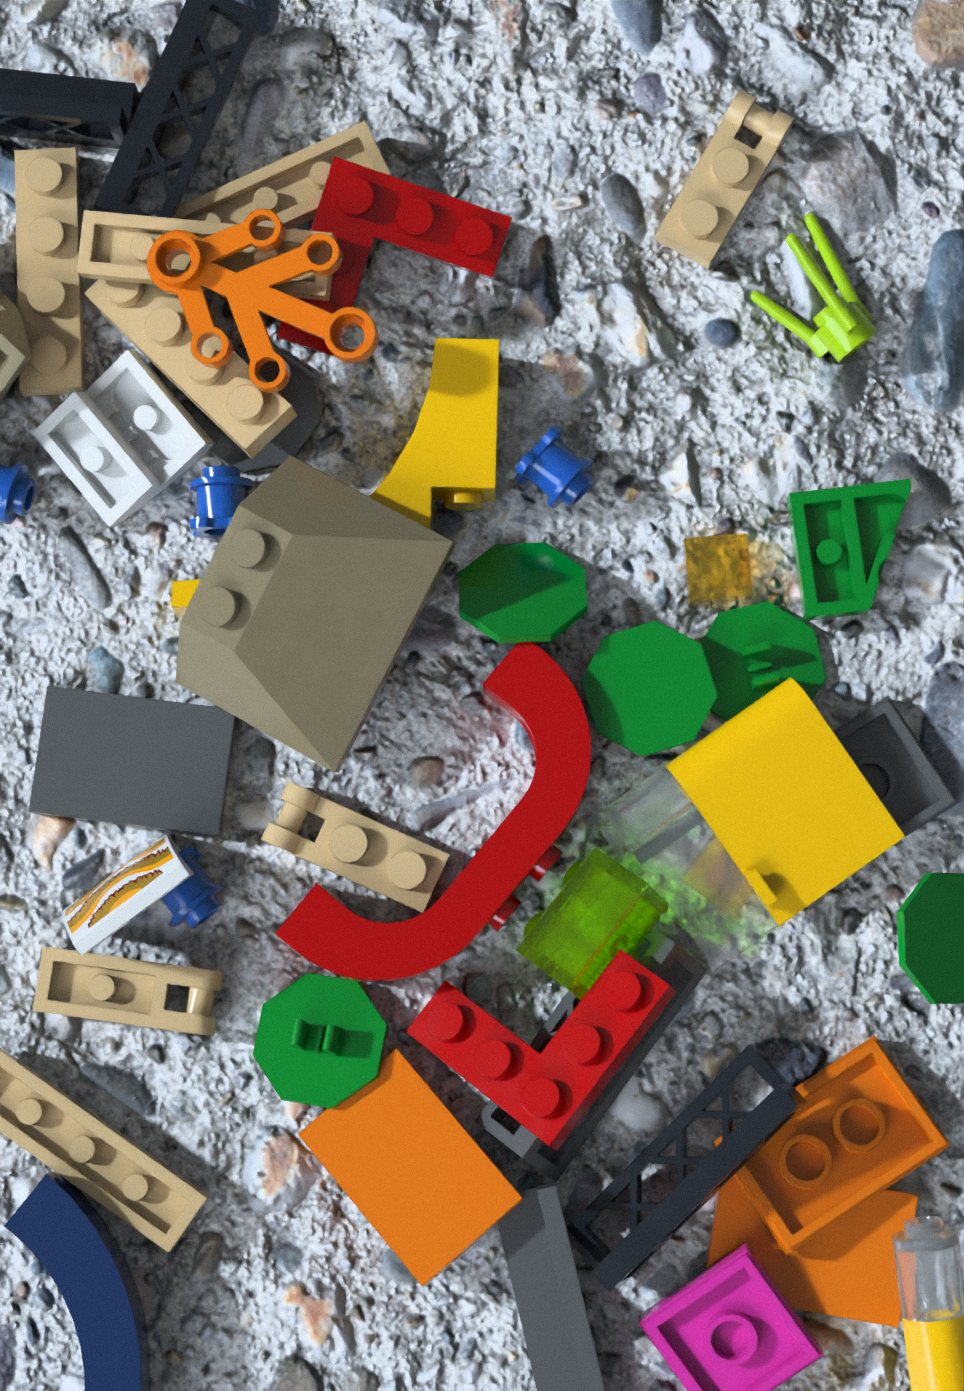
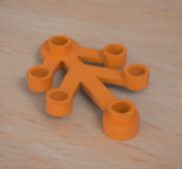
M263 208L254 210L246 217L244 222L202 239L185 230H174L161 235L152 244L148 252L147 270L152 281L161 290L178 296L193 336L190 344L191 352L202 365L208 368L222 367L230 360L233 353V345L230 338L221 329L215 327L203 288L227 298L250 359L248 366L249 378L263 392L276 393L285 388L290 379V368L287 362L279 354L275 353L261 313L324 339L328 349L336 358L343 362L360 363L368 359L375 352L379 341L378 329L370 316L363 310L355 307H344L332 314L273 288L310 272L318 276H329L335 273L341 266L343 255L341 248L330 235L325 233L313 234L304 241L301 247L239 272H234L215 263L251 246L262 252L277 249L284 240L285 228L282 221L273 211ZM265 220L274 222L275 228L271 237L266 240L254 238V229L258 223ZM320 245L332 247V257L327 263L322 265L312 263L311 254L316 247ZM181 254L189 255L191 258L189 269L182 274H173L171 271L173 259ZM351 328H360L364 331L363 343L354 349L344 347L343 336L346 331ZM210 337H219L222 342L221 351L214 357H204L202 354L203 343ZM271 361L277 362L280 368L278 377L268 383L260 381L259 370L262 365Z

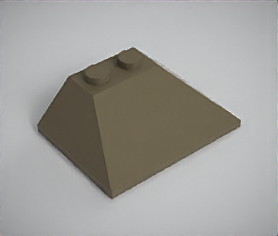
M290 455L238 505L180 620L176 683L329 770L339 773L443 571L456 542Z

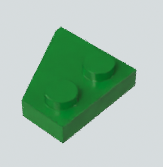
M910 479L789 493L787 506L804 621L868 613L880 582L879 578L884 563L888 558L895 538V531L904 504L911 491Z

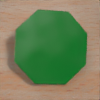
M546 542L495 544L458 573L460 617L498 643L552 641L588 612L585 568Z
M769 601L719 612L701 641L718 693L709 712L726 722L790 677L800 685L812 701L827 677L814 628Z
M656 620L604 636L580 681L596 733L641 757L693 742L718 696L701 643Z
M925 873L897 911L899 965L930 1004H964V873Z
M306 973L263 1004L252 1055L281 1100L335 1109L379 1077L389 1026L358 981Z

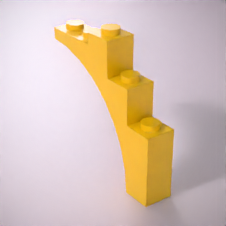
M436 338L430 385L415 430L389 475L369 497L433 530V500L445 501L446 508L460 511L479 510L483 507V502H496L499 339ZM201 579L172 581L171 607L179 617L183 616Z

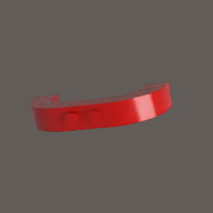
M534 642L516 643L483 683V692L522 725L532 742L536 769L531 785L523 798L435 904L412 919L395 923L367 920L351 912L316 883L275 932L292 949L323 969L357 980L389 982L424 975L455 959L479 937L488 925L498 932L521 905L522 902L513 894L530 875L540 882L556 863L563 852L554 844L570 825L579 808L586 788L591 761V736L584 706L574 685L557 662Z

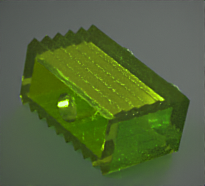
M596 847L590 851L584 860L575 862L567 870L563 878V888L545 911L536 913L528 921L523 932V940L515 949L533 966L580 1001L619 949H622L628 955L636 953L637 945L644 943L645 935L652 932L653 924L660 922L661 914L668 911L669 905L647 882L626 869L623 865L617 863L614 859H611L605 853H602Z

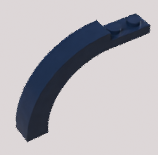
M57 1172L47 1173L4 1227L33 1252L49 1272L65 1300L81 1347L85 1391H150V1345L146 1318L135 1279L123 1251L104 1219L84 1194Z

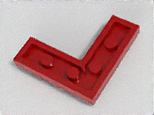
M334 156L310 231L333 233L337 238V244L342 250V263L339 269L332 274L329 301L297 299L332 314L341 308L352 307L374 239L491 279L493 278L512 217ZM281 321L276 338L335 357L326 346L324 339Z
M619 949L541 1053L533 1049L446 980L406 1032L546 1145L557 1151L677 992L664 980L622 949Z

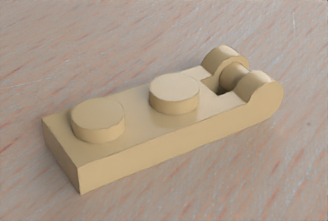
M742 89L734 97L724 119L661 223L655 240L708 270L786 139L795 118L781 110H777L773 114L756 105L757 97ZM743 126L762 136L756 149L736 139Z
M289 781L287 782L280 797L285 803L275 824L268 822L261 837L262 841L420 913L426 911L448 863L450 854L328 800L304 787ZM308 813L325 820L315 842L298 835Z
M43 946L32 1011L214 1036L217 1017L211 1016L214 991H221L224 972L95 953H87L81 956L78 951ZM171 984L189 987L185 1012L167 1010Z

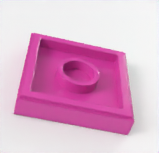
M746 1242L638 1315V1324L687 1391H773L824 1356L823 1349Z

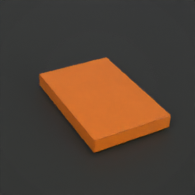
M875 1035L795 1087L808 1103L734 1175L741 1189L786 1256L951 1145ZM722 1136L713 1142L714 1148L722 1142Z
M397 1048L382 1060L379 1077L335 1109H326L298 1133L303 1142L422 1287L430 1284L525 1200Z
M733 1176L716 1195L705 1269L746 1242L794 1309L899 1328L918 1195L886 1189L786 1256Z

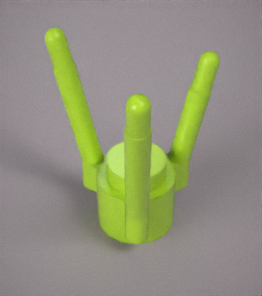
M808 213L804 218L805 223L842 296L839 297L798 236L790 233L786 237V243L828 305L813 318L819 329L816 332L760 291H753L751 300L806 342L818 359L830 352L839 363L869 341L878 330L870 321L873 316L860 301L816 215Z

